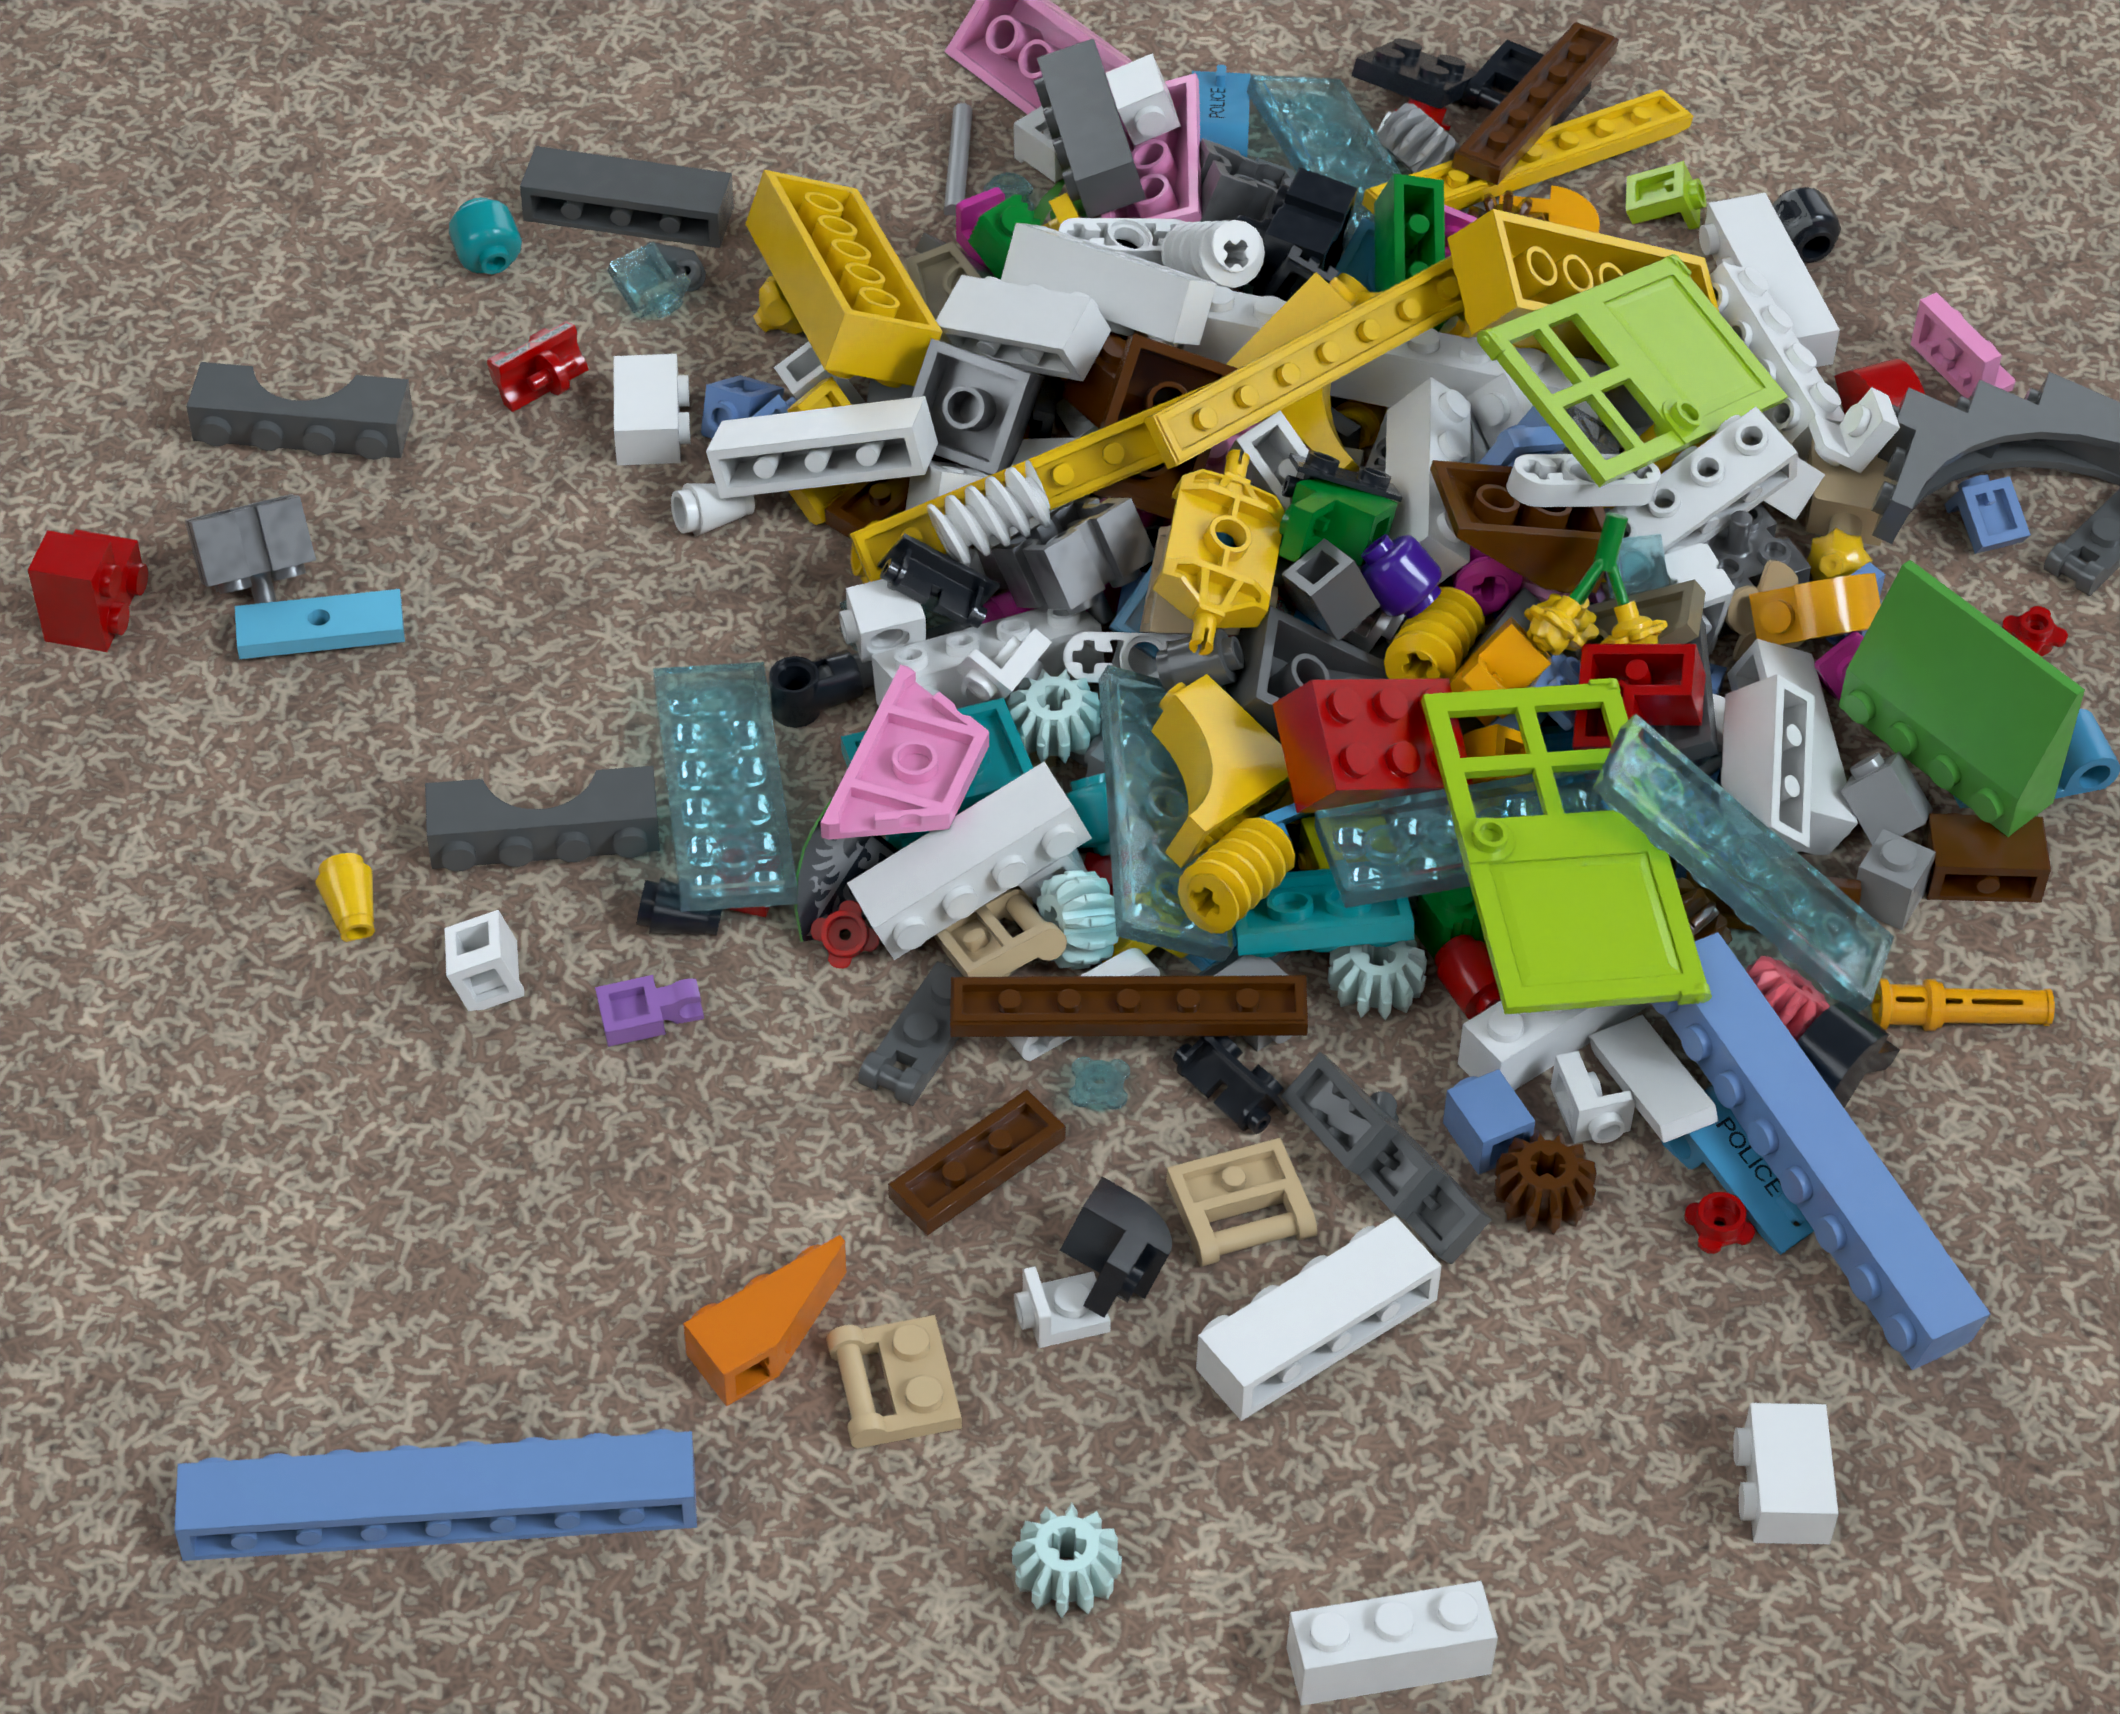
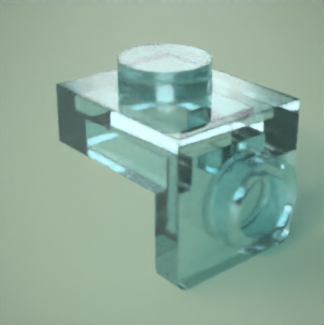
M654 242L610 262L607 272L633 314L639 320L652 313H655L657 318H663L676 311L684 303L682 299L691 283L686 273L678 276L674 275Z

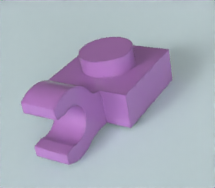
M653 975L595 987L608 1047L665 1035L663 1020H670L679 1024L704 1019L696 979H683L671 985L656 988Z

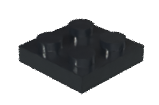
M1398 38L1357 57L1351 76L1441 109L1463 98L1467 84L1477 72L1465 68L1466 62L1458 57L1443 54L1435 57L1421 52L1422 46L1420 44Z

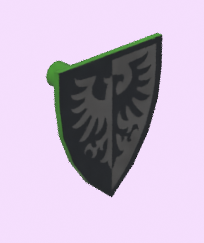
M832 798L815 822L803 846L795 877L794 909L800 941L802 942L815 940L811 935V926L817 918L826 919L830 914L839 911V906L844 901L852 900L857 902L847 884L849 881L900 851L880 835L832 840L822 838L821 821ZM862 910V918L866 920L867 917Z

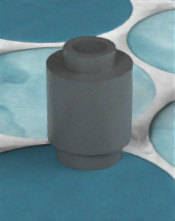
M1222 628L1216 629L1213 643L1214 648L1208 655H1198L1201 644L1198 645L1195 653L1189 649L1191 636L1169 642L1167 649L1158 651L1156 654L1158 675L1166 692L1180 682L1188 686L1206 674L1220 687L1235 683L1238 679V670L1244 668L1243 651L1238 639L1235 636L1228 637Z

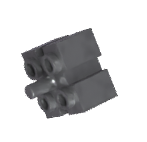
M1202 138L1200 142L1202 219L1200 222L1236 220L1239 215H1244L1261 222L1264 217L1273 219L1272 207L1277 192L1282 184L1291 185L1295 177L1294 171L1260 158L1253 160L1241 156L1239 151Z
M289 494L229 510L185 519L201 583L207 587L215 586L216 592L220 594L251 587L255 604L277 602L272 578L274 581L305 574L304 563L316 561L301 498L298 495Z
M1078 498L1050 513L1051 527L1045 529L1040 523L1030 528L1031 536L1025 538L1018 532L1010 537L1009 546L1005 547L1002 543H999L991 548L1017 607L1040 608L1041 612H1047L1048 609L1067 610L1069 614H1075L1087 609L1088 613L1101 625L1108 623L1114 618V614L1103 592L1106 589L1104 585L1110 582L1111 587L1116 588L1138 579L1142 575L1140 568L1153 561L1155 553L1131 498H1108L1101 503L1098 498Z
M1761 503L1748 512L1741 510L1734 512L1731 515L1729 526L1704 543L1709 545L1719 561L1717 569H1724L1735 590L1746 585L1757 587L1766 562L1768 560H1777L1785 563L1795 572L1798 577V584L1807 583L1811 566L1789 538L1784 540L1775 538L1777 523ZM1725 620L1718 639L1735 633Z

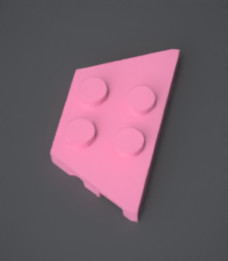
M900 665L821 821V837L832 840L950 829L989 748V731L971 716L961 714L956 709L955 704L941 692L936 693L934 696L916 682V672L908 666Z

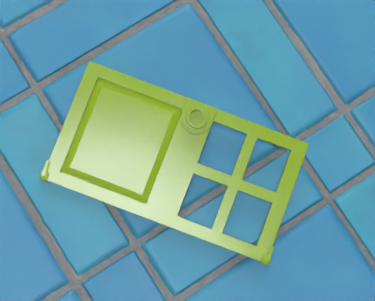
M1675 254L1491 329L1488 328L1480 331L1477 334V342L1492 361L1497 360L1599 488L1714 435L1720 425L1734 415L1742 417L1754 407L1764 412L1783 403L1788 398L1783 389L1690 277L1692 272ZM1572 320L1610 369L1590 377L1551 328ZM1533 335L1572 383V386L1552 394L1512 344ZM1624 385L1655 423L1654 432L1657 437L1643 443L1604 393ZM1586 401L1626 452L1605 460L1565 410Z
M1615 678L1591 679L1588 684L1423 694L1421 700L1455 826L1454 830L1464 868L1470 882L1505 1014L1677 1001L1678 1005L1705 1003L1712 998L1620 694V686ZM1601 708L1612 748L1547 752L1537 712ZM1516 715L1526 754L1460 758L1450 718ZM1619 769L1630 809L1564 813L1553 773ZM1532 774L1543 815L1476 818L1466 779Z

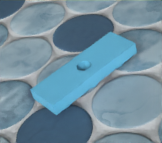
M400 589L235 606L236 640L239 659L405 642Z

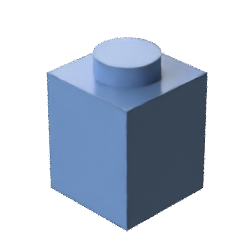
M1499 1069L1480 1077H1467L1458 1082L1453 1088L1447 1090L1443 1124L1478 1175L1496 1168V1162L1500 1158L1501 1153H1508L1509 1145L1512 1144L1514 1137L1530 1142V1137L1534 1133L1535 1120Z

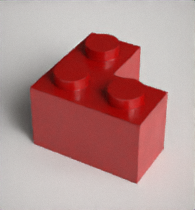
M75 529L73 535L47 530L28 568L44 641L108 652L115 635H123L128 627L130 618L129 606L134 595L142 596L147 587L148 566L142 563L138 540Z
M1584 644L1582 646L1579 684H1588L1591 679L1615 678L1618 680L1621 690L1620 694L1641 764L1645 725L1702 726L1706 673L1696 644ZM1601 708L1576 710L1572 746L1574 750L1612 748ZM1618 768L1582 771L1584 776L1621 777Z

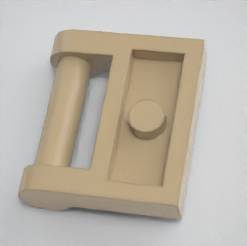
M1019 886L1007 890L975 910L970 916L960 919L934 935L941 949L964 977H1008L1012 971L1036 958L1045 961L1057 959L1063 954L1067 945L1066 936L1056 924L1046 922L1032 906V897H1029ZM1005 917L1010 921H1016L1024 932L1012 938L999 920Z
M1281 1137L1167 1167L1166 1182L1188 1232L1192 1249L1200 1267L1219 1262L1220 1255L1294 1235L1297 1241L1317 1235V1224L1312 1207ZM1281 1203L1284 1204L1287 1211L1284 1214L1213 1232L1210 1222Z
M935 1315L864 1329L855 1325H843L829 1332L826 1337L829 1354L832 1359L838 1360L852 1418L847 1428L853 1447L858 1449L962 1428V1417ZM879 1352L894 1412L893 1415L882 1416L876 1413L862 1358L863 1355Z

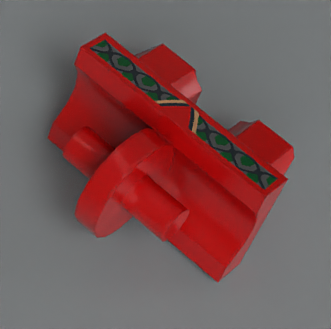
M568 321L551 330L543 328L532 334L526 344L509 353L501 351L487 360L492 382L498 387L503 404L512 412L548 392L558 396L570 389V380L589 370L587 362L578 346L576 327Z

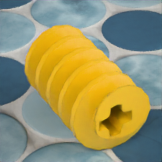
M1439 587L1441 589L1439 596L1421 613L1407 619L1394 637L1393 642L1387 648L1384 665L1388 678H1449L1450 681L1483 629L1484 616L1476 600L1462 590L1452 587Z
M1259 817L1244 819L1232 827L1230 832L1223 835L1219 842L1212 845L1206 853L1199 856L1195 863L1188 866L1181 875L1178 884V896L1181 907L1187 917L1200 929L1209 933L1223 934L1232 929L1237 921L1244 918L1249 910L1258 905L1261 899L1267 897L1272 889L1278 887L1286 873L1294 868L1295 852L1290 839L1275 823Z

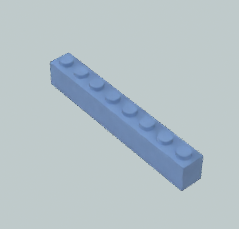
M1717 932L1695 941L1712 998L1705 1003L1678 1005L1677 1001L1652 1003L1655 1010L1664 1015L1680 1038L1687 1056L1697 1062L1711 1082L1720 1103L1732 1110L1735 1118L1746 1132L1752 1149L1767 1162L1780 1181L1785 1196L1789 1201L1797 1205L1813 1228L1820 1246L1832 1255L1848 1278L1855 1296L1862 1302H1865L1883 1328L1885 1338L1890 1346L1900 1352L1911 1370L1934 1361L1971 1342L1991 1313L1721 935Z
M657 1429L646 1434L623 1436L594 1433L583 1438L560 1440L530 1437L519 1442L497 1444L467 1441L455 1446L434 1448L403 1445L387 1451L355 1452L340 1449L324 1455L291 1456L276 1453L261 1459L228 1461L223 1458H206L198 1463L178 1464L174 1531L183 1561L697 1528L695 1459L692 1431L675 1432L668 1429Z

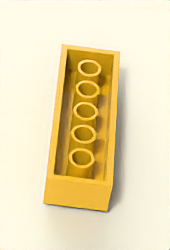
M764 170L745 225L824 370L844 379L853 378L854 375L872 378L880 384L892 388H899L902 384L915 386L931 338L940 340L942 330L859 190Z
M1492 209L1447 238L1453 260L1452 267L1458 280L1465 308L1464 315L1469 325L1471 336L1477 337L1480 331L1488 328L1491 329L1660 261L1672 254L1677 255L1692 272L1690 275L1692 280L1719 311L1704 257ZM1572 320L1551 328L1573 356L1605 362ZM1533 335L1513 343L1544 350Z

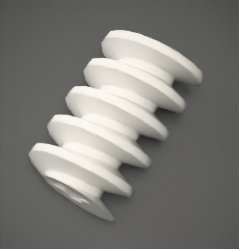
M1238 220L1195 221L1178 224L1166 234L1162 243L1161 259L1163 266L1217 283L1216 286L1235 288L1246 285L1257 276L1263 265L1265 250L1263 239L1257 229L1247 222Z
M1028 459L1025 462L1026 478L1014 467H1009L1005 471L1006 487L993 476L985 480L986 496H983L972 485L966 487L965 506L953 495L945 497V515L933 504L927 505L934 529L949 555L954 554L964 565L970 564L969 546L974 545L986 557L990 555L989 537L993 535L1005 547L1010 545L1009 528L1013 526L1025 538L1031 536L1029 519L1035 517L1045 529L1051 527L1049 514L1051 507L1036 470Z

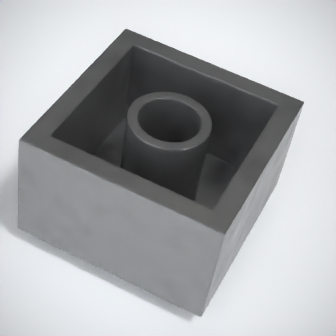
M931 338L911 398L926 396L938 441L934 452L935 455L992 475L1011 467L1021 446L1044 377Z

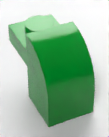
M1324 479L1300 481L1296 484L1291 505L1285 511L1280 523L1279 532L1284 537L1279 556L1296 562L1325 538L1353 559L1356 565L1361 567L1366 563L1361 557L1363 551L1379 537L1385 534L1389 536L1398 503L1385 497Z

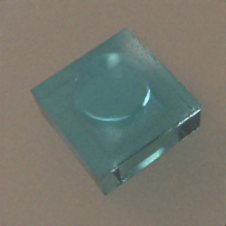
M1661 534L1623 538L1616 563L1627 596L1669 586ZM1607 574L1610 599L1615 598V595Z

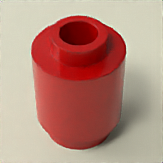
M1460 935L1449 940L1439 949L1435 956V964L1438 967L1437 977L1469 1020L1501 1001L1487 946L1484 942L1476 941L1471 935Z

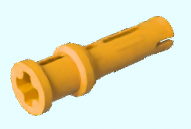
M1876 978L1871 990L1870 1007L1873 1021L1884 1030H1887L1889 1025H1921L1924 1031H1936V1029L1942 1028L1944 1023L2036 1024L2050 1026L2054 1019L2055 1001L2053 991L2048 988H2044V990L1944 988L1943 984L1937 982L1936 979H1925L1922 985L1890 984L1887 978Z

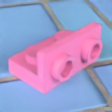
M1937 292L1920 299L1910 345L1962 396L1969 399L1979 380L2007 392L2014 389L2015 379L2000 365L2002 355L1990 341L1985 340L1963 318L1958 310L1953 309Z

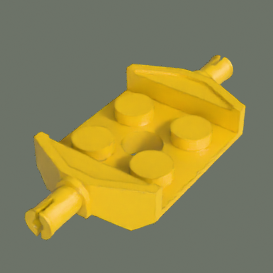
M1231 450L1227 453L1223 474L1200 469L1182 475L1172 493V498L1176 499L1162 571L1154 582L1153 590L1187 618L1193 620L1194 626L1189 649L1195 653L1198 645L1201 644L1198 655H1208L1213 651L1216 628L1258 627L1268 612L1282 537L1279 528L1285 511L1277 496L1250 485L1251 480L1246 479L1250 456L1243 452L1241 460L1238 461L1241 450ZM1216 532L1230 535L1237 547H1229L1223 544L1218 539Z

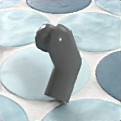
M650 241L647 243L643 255L644 266L668 271L676 286L686 292L698 290L704 284L706 271L694 250Z

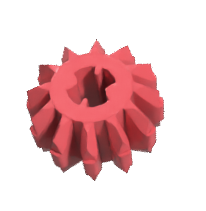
M1760 956L1752 965L1745 969L1796 1042L1807 1028L1830 1007L1825 1000L1824 994L1816 990L1811 981L1801 976L1797 969L1793 970L1788 967L1782 960Z

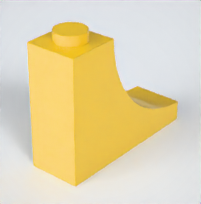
M1315 272L1226 364L1239 369L1353 308L1352 305L1358 298L1337 277H1334L1327 283ZM1331 383L1280 410L1303 443L1311 451H1317L1336 458L1340 461L1338 466L1340 468L1353 472L1359 471V466L1343 447L1333 422L1330 403Z
M1208 674L1188 686L1180 682L1170 689L1159 703V708L1163 712L1151 729V732L1163 744L1175 761L1186 786L1188 817L1165 851L1180 868L1208 851L1212 845L1219 842L1220 838L1230 832L1232 827L1247 818H1257L1277 805L1291 786L1282 745Z

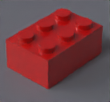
M1449 678L1310 680L1272 703L1296 812L1434 809L1447 802L1421 700L1423 694L1451 693ZM1450 718L1460 758H1467L1458 718ZM1472 778L1466 779L1468 788H1473Z

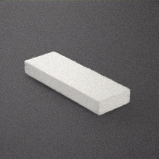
M1643 1015L1589 1035L1591 1049L1597 1059L1623 1092H1632L1636 1102L1635 1107L1663 1143L1718 1122L1714 1102Z

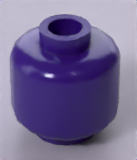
M1385 534L1371 543L1361 554V557L1366 562L1361 569V573L1380 604V609L1389 617L1404 614L1407 619L1413 618L1425 610L1441 593V589L1437 586L1442 576L1441 568L1411 535H1403L1391 540Z

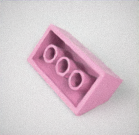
M976 0L944 51L1026 114L1042 106L1034 84V80L1043 77L1037 57L1094 38L1105 74L1133 62L1050 0Z
M1196 73L1165 81L1181 127L1134 146L1120 117L1146 199L1101 214V218L1179 219L1185 222H1200L1202 219L1199 79Z

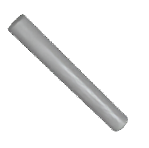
M959 103L953 108L944 214L949 216H956L957 203L965 200L973 113L972 107L966 103Z

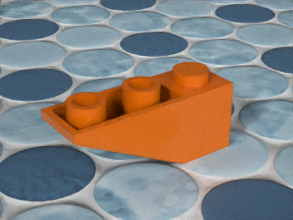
M841 1235L822 1245L817 1244L806 1248L794 1261L771 1274H761L753 1278L743 1290L718 1304L711 1303L702 1307L690 1320L683 1323L686 1355L726 1407L779 1377L846 1274L845 1240Z

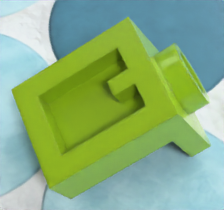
M1684 161L1627 176L1626 213L1632 225L1681 212L1688 229L1700 228V209L1706 207L1705 190L1699 178L1692 179Z

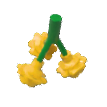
M1611 512L1606 513L1593 564L1569 596L1563 595L1561 597L1559 594L1552 593L1546 602L1532 605L1525 610L1524 615L1531 621L1527 631V638L1533 640L1537 647L1544 652H1551L1552 655L1556 656L1560 655L1565 649L1576 651L1577 649H1582V646L1588 640L1595 639L1598 636L1599 630L1594 625L1597 616L1587 610L1590 603L1588 596L1603 571H1607L1618 604L1613 607L1618 623L1613 627L1612 635L1607 636L1600 644H1659L1658 635L1668 626L1667 621L1659 619L1652 621L1647 616L1639 615L1635 600L1629 601L1616 563L1628 517Z

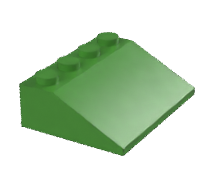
M1909 560L1901 566L1846 670L1839 707L1854 722L1862 724L1888 744L1893 752L1897 753L1900 751L1903 757L1931 777L1937 786L1953 794L1971 808L1980 819L1992 824L2009 837L2053 804L2085 689L1924 569Z

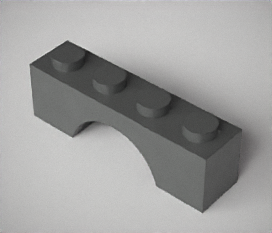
M200 362L186 406L193 441H202L212 446H223L225 444L249 445L267 451L284 448L307 450L317 455L329 453L354 454L372 460L382 457L401 458L413 416L409 379L356 375L344 388L334 394L319 399L300 401L281 398L264 389L256 379L253 366Z
M1283 535L1281 537L1280 548L1284 537ZM1325 538L1296 562L1281 557L1278 553L1273 586L1278 588V595L1336 641H1339L1351 630L1357 628L1364 619L1380 607L1355 561Z
M653 766L596 770L590 784L581 794L569 802L546 809H525L505 803L489 790L483 779L425 783L426 829L432 869L446 868L451 871H465L475 865L501 863L511 867H520L531 861L561 859L566 862H579L590 856L615 854L625 858H634L641 856L645 852L660 851Z

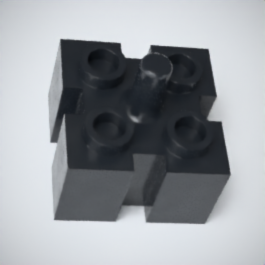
M1299 167L1291 185L1282 184L1272 207L1273 219L1264 217L1261 222L1244 215L1237 217L1236 220L1247 222L1256 228L1264 244L1263 265L1257 276L1247 283L1254 286L1252 295L1259 296L1293 245L1302 249L1300 258L1308 262L1311 256L1321 260L1318 268L1326 272L1330 266L1334 269L1336 268L1344 252L1348 235L1346 229L1352 217L1358 191L1357 187ZM1291 270L1274 297L1282 299L1299 274Z

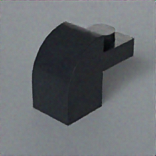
M1843 1001L1835 1003L1826 1009L1797 1041L1843 1108L1849 1102L1866 1073L1886 1070L1900 1051V1049L1886 1040L1889 1033L1879 1024L1864 1017Z
M1102 1176L1083 1205L1060 1251L1100 1273L1083 1306L1105 1318L1117 1297L1127 1303L1133 1293L1144 1299L1146 1298L1171 1252L1172 1238L1164 1220L1148 1203Z

